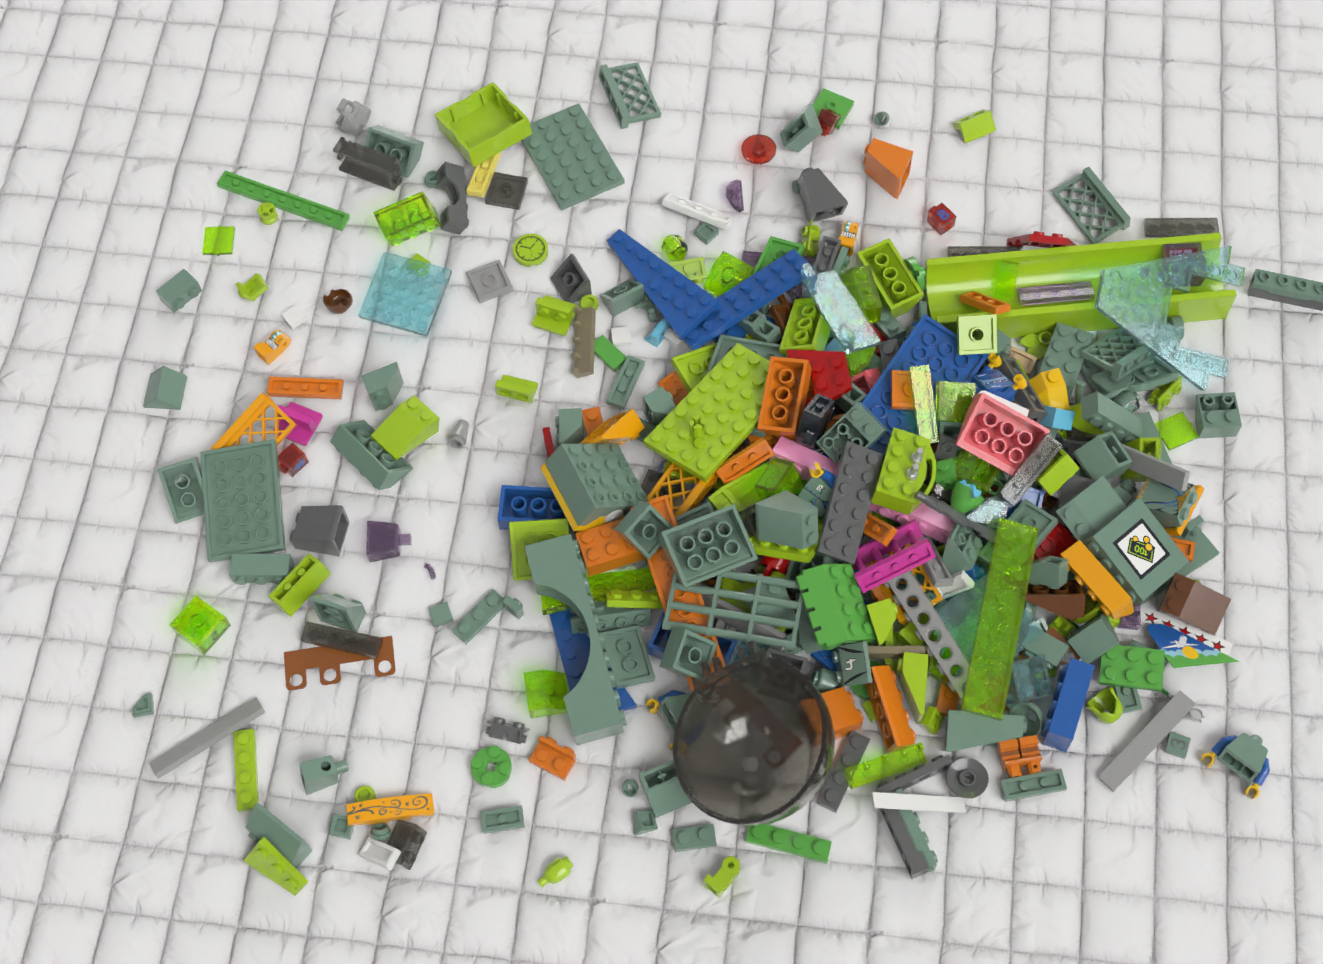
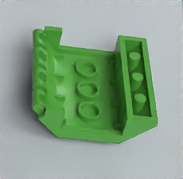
M822 564L803 570L798 574L799 576L796 577L799 590H808V592L801 594L806 610H815L807 613L812 629L821 628V630L814 632L818 646H822L823 650H832L843 643L866 641L867 646H876L874 629L851 564Z

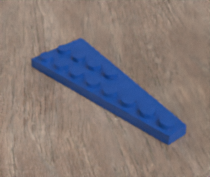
M621 229L616 231L607 240L608 245L617 257L620 258L635 281L643 284L644 293L653 305L656 306L680 340L686 337L720 305L719 300Z

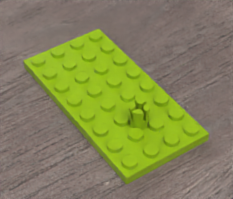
M737 343L643 440L644 445L706 482L752 433L754 428L758 426L770 361Z

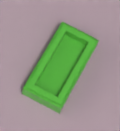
M602 335L595 340L594 354L615 372L624 364L627 357L605 336Z

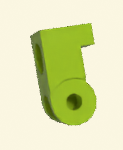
M734 856L726 857L722 862V867L714 877L708 874L704 878L703 886L720 898L740 872L739 860Z

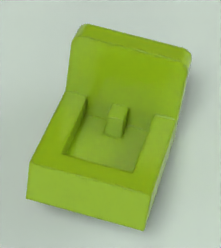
M256 273L245 284L240 282L235 284L238 288V294L243 299L255 301L269 288L259 273Z

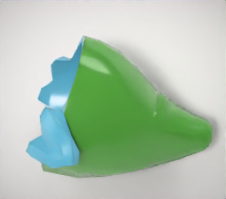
M963 479L961 482L957 481L954 486L950 503L956 511L966 514L968 511L979 507L985 499L980 496L981 491L977 490L975 485L966 484V480Z

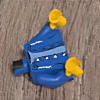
M991 353L988 356L989 365H985L978 375L973 376L971 387H967L965 390L968 399H971L980 391H987L1005 400L1014 402L1016 390L1024 389L1027 386V382L1022 374H1017L1013 378L1014 384L999 370L993 369V367H999L1002 364V360L999 355L996 356L995 353Z

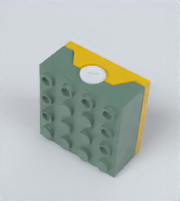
M617 443L561 444L540 467L573 531H584L623 519L631 511L630 508L634 507L639 500L648 502L646 494Z

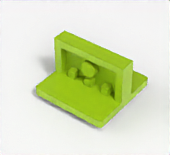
M545 295L544 298L538 297L535 302L537 313L532 321V326L566 336L576 315L574 307H578V305Z

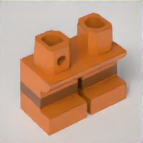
M1037 735L1018 738V741L1016 738L998 742L996 746L1002 769L1007 771L1009 778L1022 776L1020 768L1027 767L1029 775L1041 772L1040 762L1042 756L1038 748Z

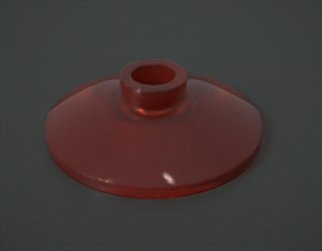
M756 134L744 140L741 152L748 162L765 164L775 157L776 144L770 137Z

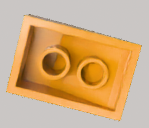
M632 408L608 418L579 444L617 443L620 446L628 439L632 441L640 436L639 432L645 427Z

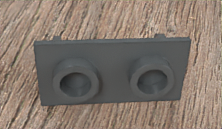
M494 717L486 722L491 724V727L487 726L486 734L489 737L503 740L505 733H508L507 741L513 743H525L527 735H524V732L530 731L529 728H525L523 723L513 722V724L505 723L506 719Z

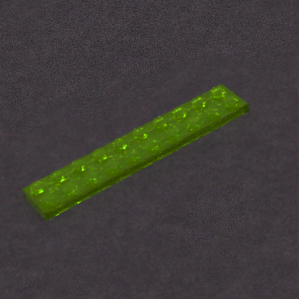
M1003 518L998 520L960 709L962 711L998 721L1003 719L1039 528Z

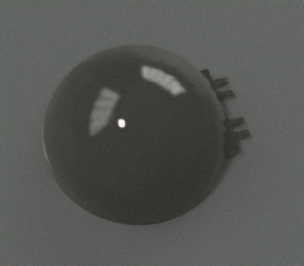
M753 640L748 642L750 656H747L743 646L737 647L739 661L723 667L717 656L712 658L714 672H712L707 661L701 663L704 676L699 679H692L694 691L681 710L673 740L674 766L680 785L687 797L708 816L722 822L741 826L771 824L801 810L823 786L832 765L835 748V732L832 717L825 699L817 687L797 668L772 658L771 652L763 647L759 651Z

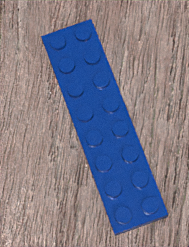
M795 249L789 251L717 297L716 299L719 300L720 305L682 340L692 351L696 350L815 273L814 268Z

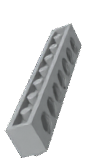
M909 570L885 582L888 589L892 588L895 595H893L896 603L899 606L902 605L906 610L903 614L908 622H913L917 629L914 631L920 640L924 639L928 645L925 647L931 657L935 656L937 659V668L942 675L946 674L949 678L947 682L953 692L957 691L961 697L958 701L963 709L966 710L968 708L969 711H973L993 699L912 571ZM905 579L907 587L904 590H899L898 582ZM916 596L918 604L915 607H910L908 604L909 599ZM926 613L929 616V621L922 625L919 617ZM937 630L940 633V638L938 641L933 642L930 639V634ZM944 648H949L951 651V656L948 659H943L941 656V651ZM955 665H959L962 668V674L958 677L952 674V668ZM969 682L973 685L971 694L964 693L963 686L965 683Z

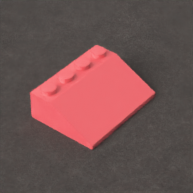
M979 393L974 396L966 412L955 445L1021 482H1025L1050 430L987 394Z

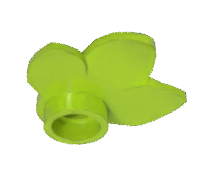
M1047 331L1041 332L1038 335L1028 334L1021 339L1020 344L1028 348L1027 353L1037 357V361L1045 357L1053 335Z

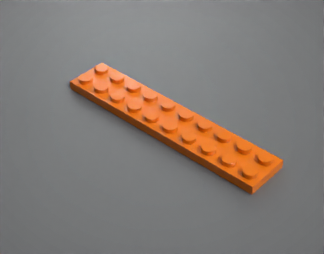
M667 495L647 502L672 527L678 526ZM661 546L647 561L664 612L666 613L674 570ZM681 590L675 591L673 601L705 606L702 594ZM672 609L669 621L707 627L709 615ZM696 633L717 643L705 682L686 677L691 692L731 679L716 636L706 637L705 634Z

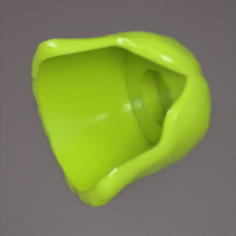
M1112 686L1104 688L1085 705L1086 709L1091 711L1095 717L1105 724L1116 722L1123 714V705Z

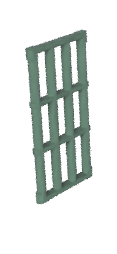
M728 571L717 576L715 588L693 585L684 589L681 582H677L678 577L674 572L662 629L671 631L672 628H682L694 633L705 634L706 637L717 636L746 641L749 644L753 642L795 651L803 607L801 594L805 593L806 590L800 591L799 601L762 596L760 592L762 584L799 589L797 581L763 576L760 573L756 575ZM722 577L757 583L755 594L720 589ZM681 590L712 595V606L706 607L673 601L675 591ZM718 597L753 602L752 612L750 614L716 608ZM758 603L797 609L795 621L756 615ZM675 609L710 615L708 626L669 621L671 610ZM714 617L748 621V633L712 628ZM754 623L793 629L792 640L754 635Z

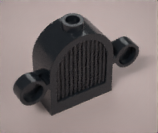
M817 393L803 410L796 442L811 450H815L818 447L816 442L825 434L829 421H832L836 413L835 400Z

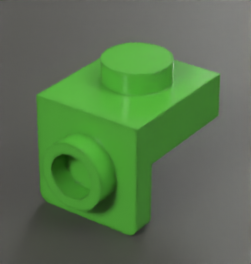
M953 458L936 462L935 482L941 492L952 490L957 483L956 466Z

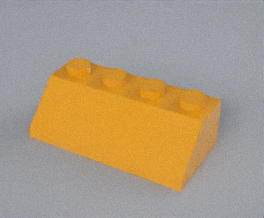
M1080 540L1060 554L1061 558L1068 559V572L1071 571L1075 575L1073 578L1080 587L1084 585L1088 590L1086 593L1092 601H1098L1101 605L1099 608L1105 616L1110 615L1115 620L1134 612L1132 598Z

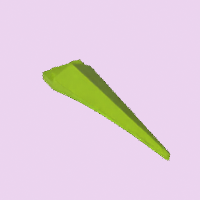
M768 461L722 486L708 497L707 501H710L715 511L735 504L741 520L744 521L755 510V503L764 500L789 473L769 464Z

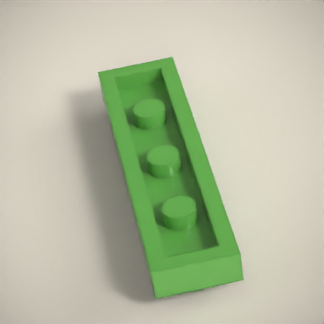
M751 820L745 840L746 843L823 863L828 861L832 841Z

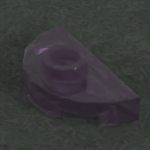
M736 179L726 186V197L731 206L739 213L744 210L742 181Z

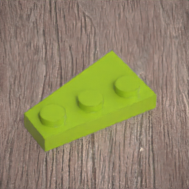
M265 837L256 844L243 860L295 896L309 882Z

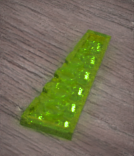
M650 568L600 573L590 577L584 575L587 576L591 592L587 595L592 594L593 601H605V590L646 591L656 588ZM541 595L543 615L567 610L568 606L564 603Z

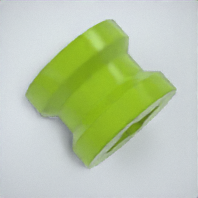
M265 202L258 207V214L262 223L271 225L277 221L278 214L272 203Z

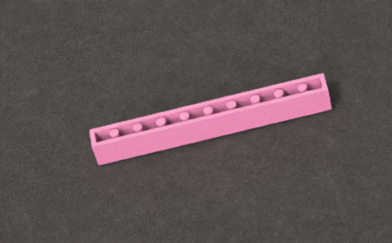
M782 436L773 448L775 455L770 457L769 464L776 468H780L809 482L812 477L809 468L816 470L814 463L817 462L821 468L833 473L836 477L838 466L831 458ZM870 503L869 507L870 510L901 525L915 519L922 534L944 544L947 543V539L955 524V521L942 513H938L925 503L909 515Z

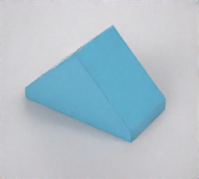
M1044 405L1048 414L1039 424L1052 428L1071 430L1075 411Z

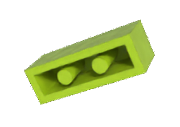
M308 553L268 597L280 610L291 617L331 573L321 561Z

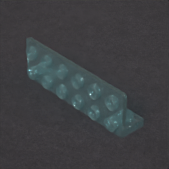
M809 263L803 264L801 282L844 352L849 354L880 345L881 340L836 270L817 274Z

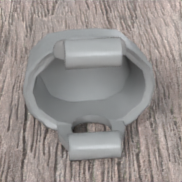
M343 98L336 108L341 113L336 124L341 126V130L359 136L369 120L371 109L357 101L352 102ZM347 104L352 107L351 113L344 112Z

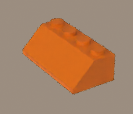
M770 357L757 426L758 430L778 438L782 436L787 439L796 440L800 420L805 409L812 371L809 360Z
M890 665L871 667L873 683H867L865 686L887 753L909 748L915 744L916 736L908 723L909 714L902 705V693L900 690H897L895 684V672L891 670Z

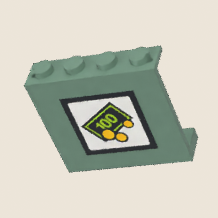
M1141 498L1129 503L1124 511L1100 531L1083 541L1087 549L1132 598L1133 605L1144 601L1189 562Z

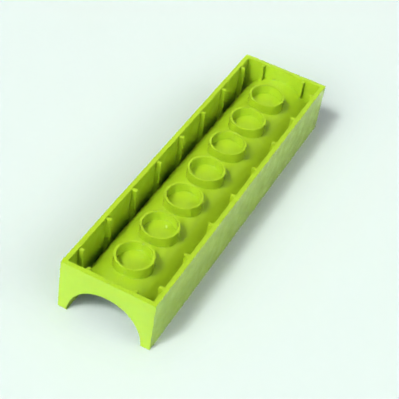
M1221 233L926 259V277H924L926 289L923 291L925 301H927V315L955 334L957 316L991 314L959 302V295L976 291L1010 304V311L996 315L997 329L1010 338H1020L1028 334L1038 335L1044 331L1050 332L1053 335L1058 322L1084 331L1118 329L1121 326L1125 328L1151 326L1153 318L1165 317L1167 320L1170 316H1181L1184 323L1226 319L1237 294L1235 289L1225 290L1221 281L1219 271ZM1197 247L1195 269L1164 270L1166 248Z

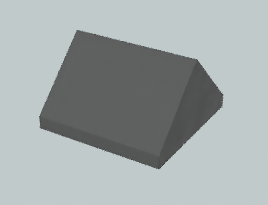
M570 254L550 279L564 301L575 303L585 295H592L588 276L574 254Z

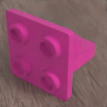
M290 402L286 407L279 405L278 407L297 424L285 439L307 446L323 415L293 402ZM279 420V430H285L290 425L286 420Z

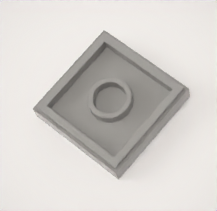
M500 260L466 272L479 303L513 291L512 284Z

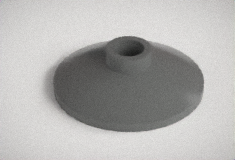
M958 759L948 769V786L959 797L966 799L976 798L988 786L989 777L987 770L975 759ZM963 778H969L970 783H965Z

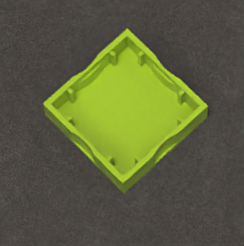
M494 82L434 114L439 130L472 167L477 166L532 134L529 119L516 105L507 99L504 92Z

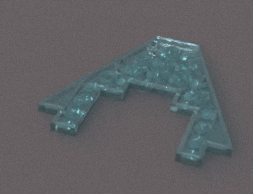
M1226 246L1102 270L1095 308L1195 387L1205 391L1207 390L1209 375L1221 378L1227 376L1229 359L1180 347L1183 328L1166 324L1172 289L1189 292L1192 275L1240 287L1243 284L1245 268L1229 264L1232 246Z

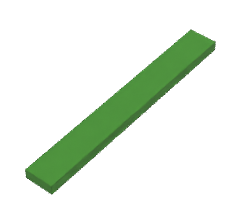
M224 171L217 182L218 188L261 203H272L275 208L343 231L350 219V215L345 212L228 171Z

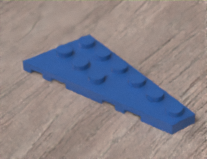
M567 607L549 612L571 692L585 672L590 655V638L586 632L572 634L570 617H574V615ZM613 688V690H618L621 702L618 710L623 709V711L637 708L636 703L625 688Z

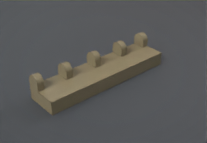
M574 307L576 321L573 322V326L576 328V335L573 337L575 353L572 354L574 368H572L571 373L577 378L594 374L596 310L593 307L585 309Z

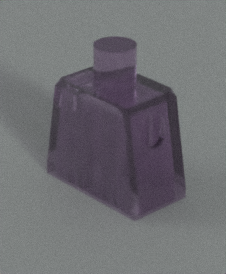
M367 521L366 555L369 562L399 557L401 555V546L412 544L411 533L401 534L398 524Z

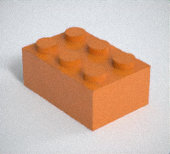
M622 519L575 533L588 577L645 559L640 552L628 544L614 530Z

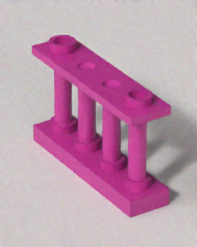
M915 519L896 528L898 531L887 547L875 540L859 547L852 569H858L854 576L863 593L936 557L929 540L925 538L920 541L919 538L923 534ZM910 542L913 543V545H911V546H909V547H907V548H905V549H903V550L901 549L902 546H904V545H906V544H908V543H910ZM894 551L895 554L885 559L883 558L884 555ZM876 560L877 563L865 567L866 564Z

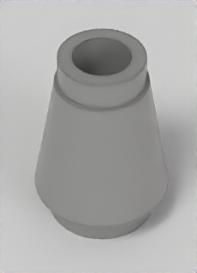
M459 420L448 436V442L454 448H462L466 444L469 423L466 420Z

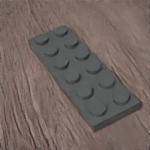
M850 441L844 443L815 553L845 564H851V566L855 564L883 454Z

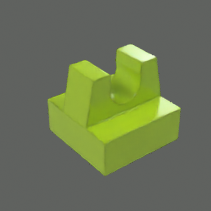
M1057 616L1048 626L1049 629L1054 627L1064 639L1075 628L1073 624L1061 616Z

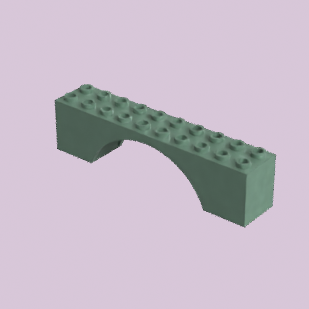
M571 534L524 546L537 594L554 598L571 608L580 617L590 636V655L585 672L572 691L564 697L576 744L581 745L624 733L623 726H627L623 709L618 710L621 702L618 690H613L616 684L612 670L608 671L611 668L607 651H602L606 647L602 632H597L601 631L597 613L593 614L596 610L592 594L587 595L591 592L587 576H584L586 573L577 539L573 540Z

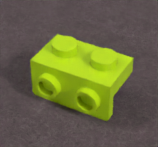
M703 257L668 263L695 284L703 283L704 279L708 278Z

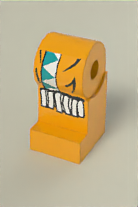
M844 221L839 239L841 240V247H850L848 255L852 256L859 223Z
M277 329L263 343L260 344L258 342L254 346V350L260 359L267 365H270L290 345L291 338L280 329Z

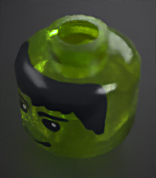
M668 235L664 238L661 249L670 261L683 260L688 252V246L679 235Z

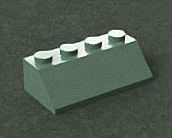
M365 420L339 424L330 443L376 489L391 488L413 469L403 457L395 461L371 438V434L375 430Z

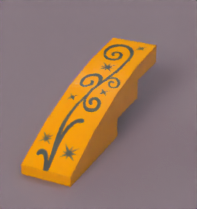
M432 793L388 797L346 804L347 826L389 823L390 821L410 820L412 817L433 816L434 814Z

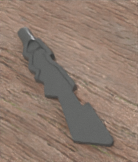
M920 491L915 493L914 498L922 501L938 513L944 514L965 528L970 527L980 533V536L1004 549L1008 548L996 530L969 520L964 513L956 511L944 501H940Z

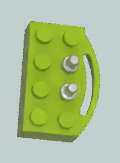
M893 428L887 442L871 503L906 515L911 514L923 504L922 501L914 498V496L920 490L927 472L926 460L930 467L931 479L924 494L929 495L935 482L936 460L930 446L931 439Z

